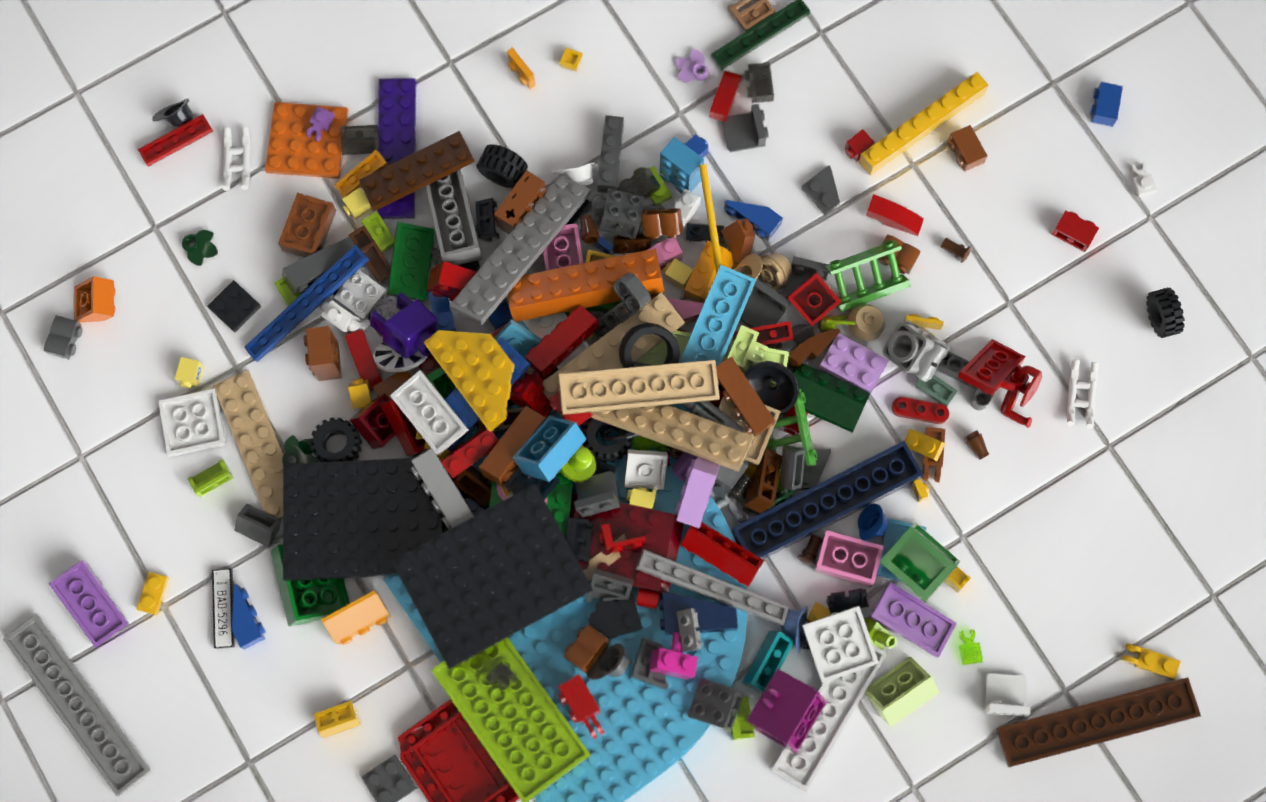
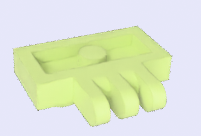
M741 325L727 359L732 356L737 365L744 369L747 360L753 363L761 362L755 356L763 358L765 354L759 352L758 349L766 351L768 347L756 342L759 332Z

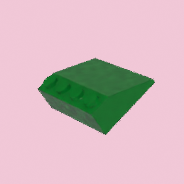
M279 544L271 550L288 627L323 619L350 604L343 578L284 581L283 544Z

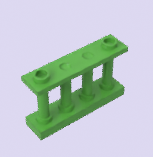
M895 240L885 241L883 245L842 260H833L830 264L824 266L830 275H835L840 294L839 297L841 298V303L836 308L840 312L911 287L909 279L899 273L894 253L902 249L901 245ZM887 255L892 277L882 281L877 258ZM870 261L875 283L865 287L859 265ZM852 268L857 290L848 294L842 271Z
M799 389V396L794 405L796 415L778 419L774 428L798 423L800 434L775 440L772 433L766 448L776 452L777 447L802 442L803 449H806V466H815L817 453L813 449L804 406L806 398L801 389Z

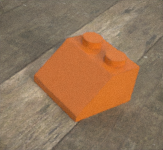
M93 276L76 285L74 290V320L79 323L99 322L114 317V296L116 292L114 280Z

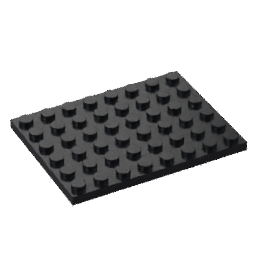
M415 458L283 464V580L299 581L399 576L392 560L443 533L442 512L438 514L431 502L434 500L433 496H427L421 485L424 483L423 480H418L411 469L414 466L412 460Z
M536 484L392 560L448 669L459 665L593 591Z

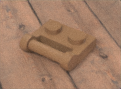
M740 0L736 4L727 6V9L744 32L776 12L768 0H758L757 3L742 12L738 10L754 0Z

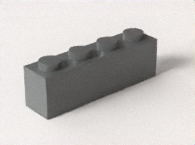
M605 115L597 181L598 193H607L609 188L617 190L624 117Z
M350 236L283 268L282 277L293 295L306 291L355 245Z

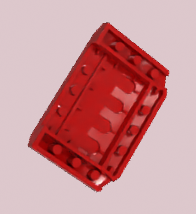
M451 699L398 737L401 761L428 802H516L520 799Z

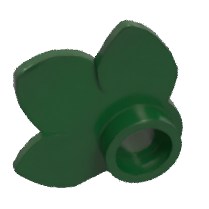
M201 230L195 235L189 234L183 238L182 247L187 251V257L194 265L202 266L204 258H211L218 254L216 246L210 242L214 236L213 232ZM190 242H195L193 246H189Z
M291 435L284 444L286 453L282 458L283 464H292L288 461L290 456L296 458L293 464L319 462L315 456L311 455L313 451L310 439L298 442V439Z
M783 488L776 492L777 497H775L774 505L781 500L784 502L792 498L794 490Z

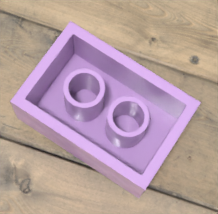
M839 333L820 364L819 370L867 391L871 395L889 360Z
M700 457L692 459L680 494L681 497L675 513H678L676 521L697 528L700 527L718 474L719 464Z

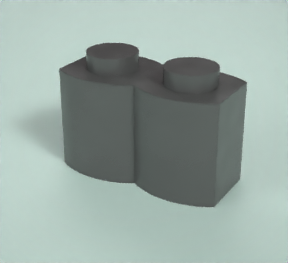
M56 315L43 351L47 354L69 360L76 352L75 342L82 335V324L76 320Z

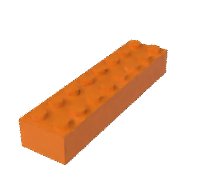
M656 248L523 275L508 293L509 308L513 321L519 322L577 309L580 305L588 308L622 301L614 290V283L627 273L635 274L650 295L665 292Z

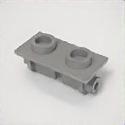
M693 608L677 612L683 652L700 650L701 645H703L701 643L700 631H696V628L699 627L698 613H695Z

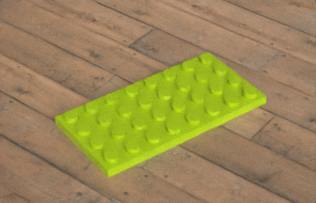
M508 638L451 669H448L445 661H443L431 670L522 802L530 801L591 756Z

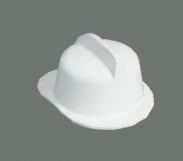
M590 163L578 168L557 170L551 173H562L564 177L587 186L594 181L592 165L596 163Z

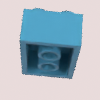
M673 137L660 152V177L667 183L671 182L680 193H684L686 189L692 192L701 182L699 165L704 164V159L676 137Z
M549 416L512 458L523 474L550 482L571 456L581 447L586 438L576 422Z

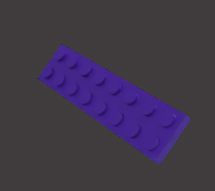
M416 78L379 79L378 151L389 165L416 152ZM415 192L378 209L377 212L382 219H415Z

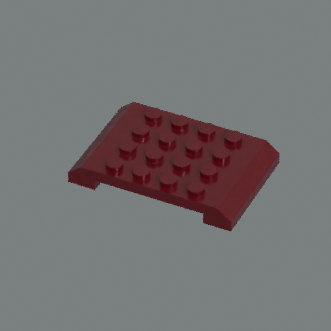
M572 493L569 518L587 519L589 522L594 523L590 560L600 552L604 555L611 554V551H606L605 542H600L598 531H602L601 525L609 523L613 542L624 533L626 539L645 536L646 543L642 544L643 546L640 548H623V551L620 552L621 557L609 567L606 563H599L596 569L633 579L632 587L654 591L660 594L669 593L671 588L670 582L636 569L643 549L676 562L684 523L676 521L678 515L620 503L619 508L582 517L575 508L574 501L578 500V494ZM578 562L582 570H586L589 567V562Z

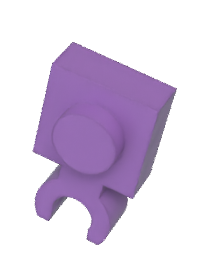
M317 106L309 121L313 127L307 130V137L310 138L312 133H317L315 139L320 141L322 137L321 131H328L335 118V114Z

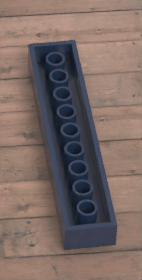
M904 440L733 527L731 532L737 544L761 559H765L912 484L913 481L921 479L924 474Z

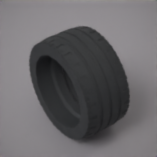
M653 323L636 325L627 331L621 340L619 358L623 368L636 367L631 359V351L634 343L646 334L660 336L665 341L667 356L662 365L679 362L680 349L676 338L669 330Z

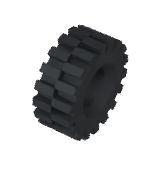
M1170 287L1149 292L1146 298L1148 300L1146 301L1148 306L1146 309L1149 313L1148 318L1151 320L1154 332L1160 338L1180 334L1185 327L1183 323L1185 321L1183 317L1184 312L1181 309L1182 304L1178 301V295H1175V291Z

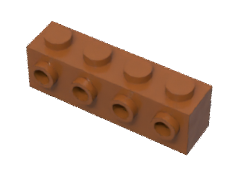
M732 356L717 365L718 385L720 384L724 390L722 395L727 402L731 401L735 406L732 409L738 418L742 417L745 421L743 426L749 435L753 433L756 437L775 424L774 418Z
M526 406L479 466L481 474L499 486L507 482L511 478L516 466L519 467L512 457L543 424L546 418Z

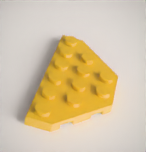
M438 330L423 342L490 432L506 420L507 401L510 398L512 385L511 376L514 373L515 365L491 334Z

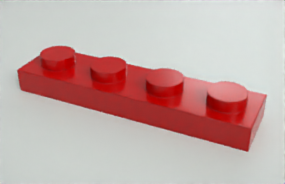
M204 114L139 148L138 151L149 167L212 133L213 130Z

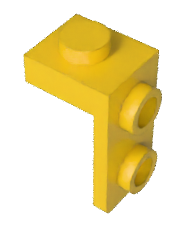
M917 314L906 315L903 321L904 323L905 320H909L917 326L941 330L944 321H940L939 318H921Z

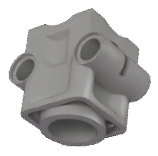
M905 320L904 323H900L884 346L882 353L903 371L913 373L919 379L927 382L928 379L931 380L938 365L951 347L936 338L925 328Z

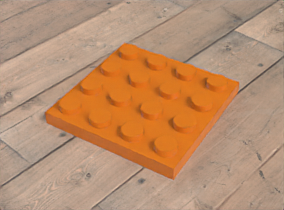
M274 102L265 172L269 174L340 179L348 108ZM317 106L335 114V118L328 131H321L322 137L320 141L315 139L317 133H312L310 138L306 134L307 130L313 127L309 121Z

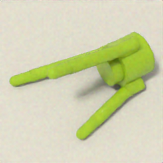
M827 315L822 318L820 330L828 331L836 329L837 324L855 325L856 322L848 321L849 315Z

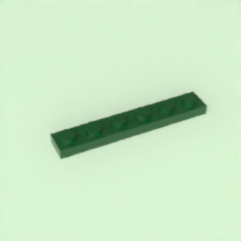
M795 0L711 53V58L722 71L808 16L810 10L803 0Z

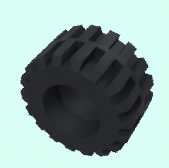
M490 144L486 145L476 168L491 182L506 188H513L527 170L528 165L514 151L500 145Z
M332 417L330 421L325 419L322 421L323 424L321 426L319 424L316 426L317 430L312 432L313 438H310V443L312 444L311 449L320 462L353 461L354 458L358 459V452L362 450L360 446L362 440L353 424L347 420L344 421L342 418L338 417L335 420ZM335 434L345 435L347 442L341 451L336 453L327 451L326 444L331 436Z
M590 417V421L585 423V429H583V435L586 438L584 447L590 450L594 458L606 463L607 461L613 463L616 459L621 460L623 455L626 456L628 449L631 448L632 439L617 441L611 446H603L597 442L596 434L603 428H613L619 433V436L629 431Z

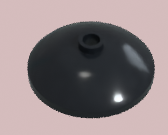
M761 361L753 364L746 370L745 377L764 405L779 410L780 414L789 411L795 405L799 396V385L796 377L787 367L773 361Z

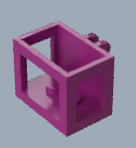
M777 669L746 721L757 732L797 754L827 701L816 689Z

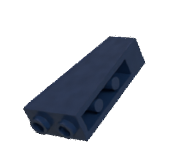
M663 593L662 598H659V610L664 612V618H660L661 630H665V635H673V632L680 633L677 612L690 608L695 609V613H698L699 627L696 628V631H700V633L737 631L738 629L737 610L734 607L671 593Z

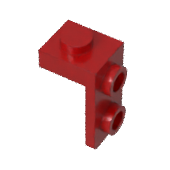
M517 380L512 385L510 392L511 400L524 401L532 410L547 418L552 410L549 404L551 401L533 381Z
M609 523L601 525L602 531H598L600 542H605L607 552L619 553L626 547L637 549L646 543L645 536L613 543Z

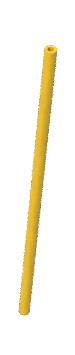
M703 164L699 165L717 275L720 265L723 264L707 165Z

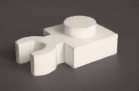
M1144 162L1141 163V170H1137L1135 164L1132 165L1131 173L1136 176L1132 179L1137 196L1155 193L1157 187L1152 173L1146 174L1145 172L1147 169Z

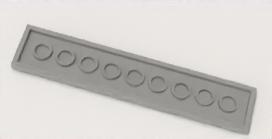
M559 175L546 190L545 195L538 199L534 208L523 217L524 220L516 225L449 305L450 310L482 326L591 194L590 189Z
M35 614L3 639L117 797H120L152 771L38 615Z

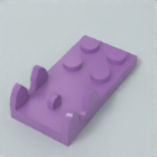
M81 560L50 582L49 585L94 647L97 648L130 623L105 591L101 580L92 573L90 565L86 561Z
M891 582L886 584L880 599L868 617L884 625L887 631L899 634L936 658H939L957 625L955 621Z

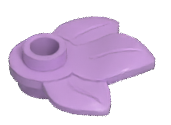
M692 49L690 58L676 59L677 68L681 71L677 76L679 80L683 82L702 81L708 77L709 69L705 65V57L700 51ZM697 71H702L703 74H697Z

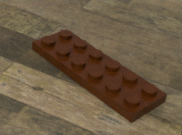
M458 131L359 181L373 211H376L474 163L475 160L461 132Z

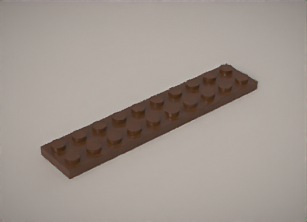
M1187 677L998 727L996 730L1007 767L1009 768L1200 717L1201 714L1189 678Z

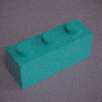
M769 631L742 683L757 693H763L776 670L782 667L795 641L780 631Z

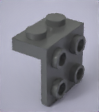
M759 104L751 105L750 113L729 116L727 122L722 121L727 147L730 152L765 146L769 133L767 126L764 127L763 125L765 115L764 111L760 110Z
M758 280L740 319L753 328L776 324L788 309L790 301L784 293H778L773 290L769 283Z
M612 471L591 476L582 483L576 482L578 500L574 501L575 508L582 517L620 507L615 476Z

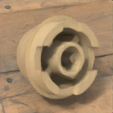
M780 253L761 256L763 267L758 278L760 277L762 281L769 283L773 290L783 288L792 273V267L788 259Z
M859 305L853 308L848 316V321L856 322L855 325L848 324L851 334L857 339L871 341L878 338L884 330V316L874 305Z

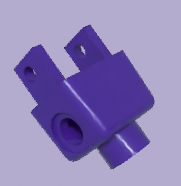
M401 292L397 295V308L401 310L397 314L386 320L376 311L371 313L370 326L383 336V343L399 355L409 358L417 351L424 356L432 354L423 342L436 333L437 317L418 299L413 302Z

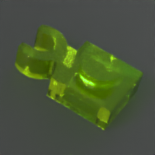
M974 629L970 630V638H966L964 631H960L959 637L964 642V645L959 646L962 666L982 663L980 642L974 643L973 641L975 638Z

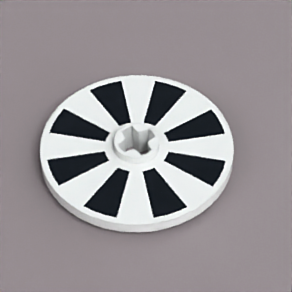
M383 341L377 345L373 353L376 366L387 372H403L413 369L422 364L428 357L417 351L409 358H404L384 344Z

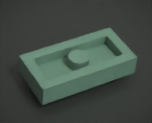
M935 375L932 376L931 380L928 379L927 382L919 379L914 386L946 407L958 391Z

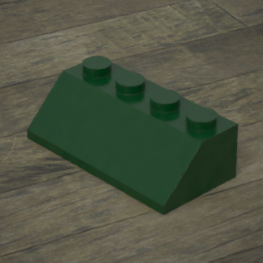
M804 363L799 365L794 376L797 379L799 389H801L806 398L804 403L805 411L853 433L870 393Z

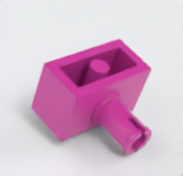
M673 632L670 650L659 648L652 651L649 671L687 680L695 677L698 657L684 654L682 652L680 633Z

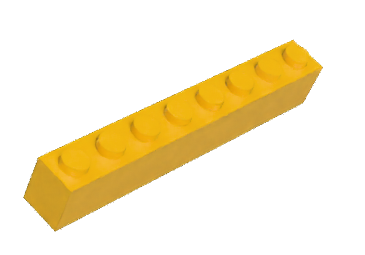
M978 72L974 73L861 153L859 163L871 176L986 93L989 86L988 83Z

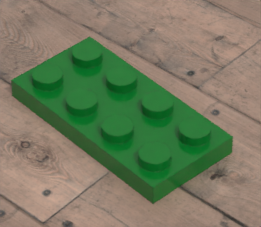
M397 222L387 295L397 297L402 292L411 300L425 301L435 229Z

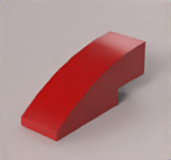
M724 71L709 112V118L727 122L742 75Z
M875 194L872 196L866 213L867 217L882 221L883 225L915 236L919 235L924 218L913 211Z
M361 329L345 335V339L360 378L368 380L370 391H374L373 387L382 382V378L374 362L365 333Z

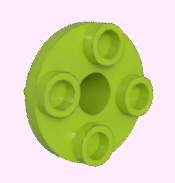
M581 445L559 472L572 481L582 483L595 472V458L588 448Z

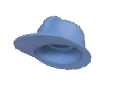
M804 606L802 610L789 609L785 624L781 626L784 635L796 641L797 653H800L802 647V625L806 622L807 606Z

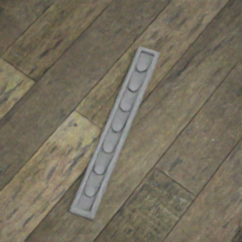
M642 550L636 566L637 570L777 625L783 626L785 624L789 606L652 552Z

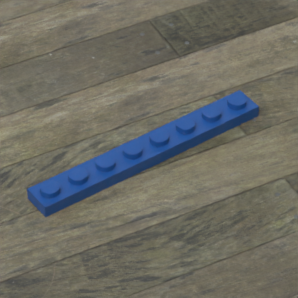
M354 245L244 347L254 361L259 362L369 261L368 257L357 245Z

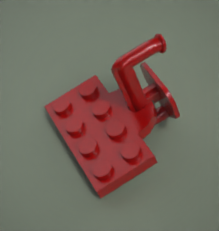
M991 339L959 372L958 378L990 395H993L1000 387L1006 389L1007 393L1000 408L1001 413L1011 420L1026 426V428H1030L1032 418L1013 411L1020 392L1024 394L1020 403L1021 407H1024L1034 396L1042 380V372L1029 365L1021 367L1020 365L1024 362L1026 356ZM1029 375L1034 377L1031 383L1028 382Z

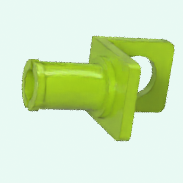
M863 616L864 622L869 624L867 630L873 645L881 650L885 646L893 648L896 645L897 639L895 636L887 632L878 622Z

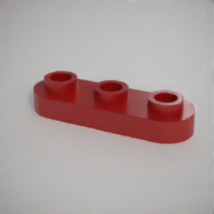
M898 397L891 406L893 414L902 418L934 424H943L949 418V410L943 404ZM900 403H903L905 405L904 409H901L899 407ZM918 407H922L924 412H919ZM937 411H942L943 416L937 415Z

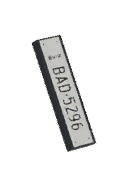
M232 568L212 570L214 649L235 647V636L232 632L234 596Z

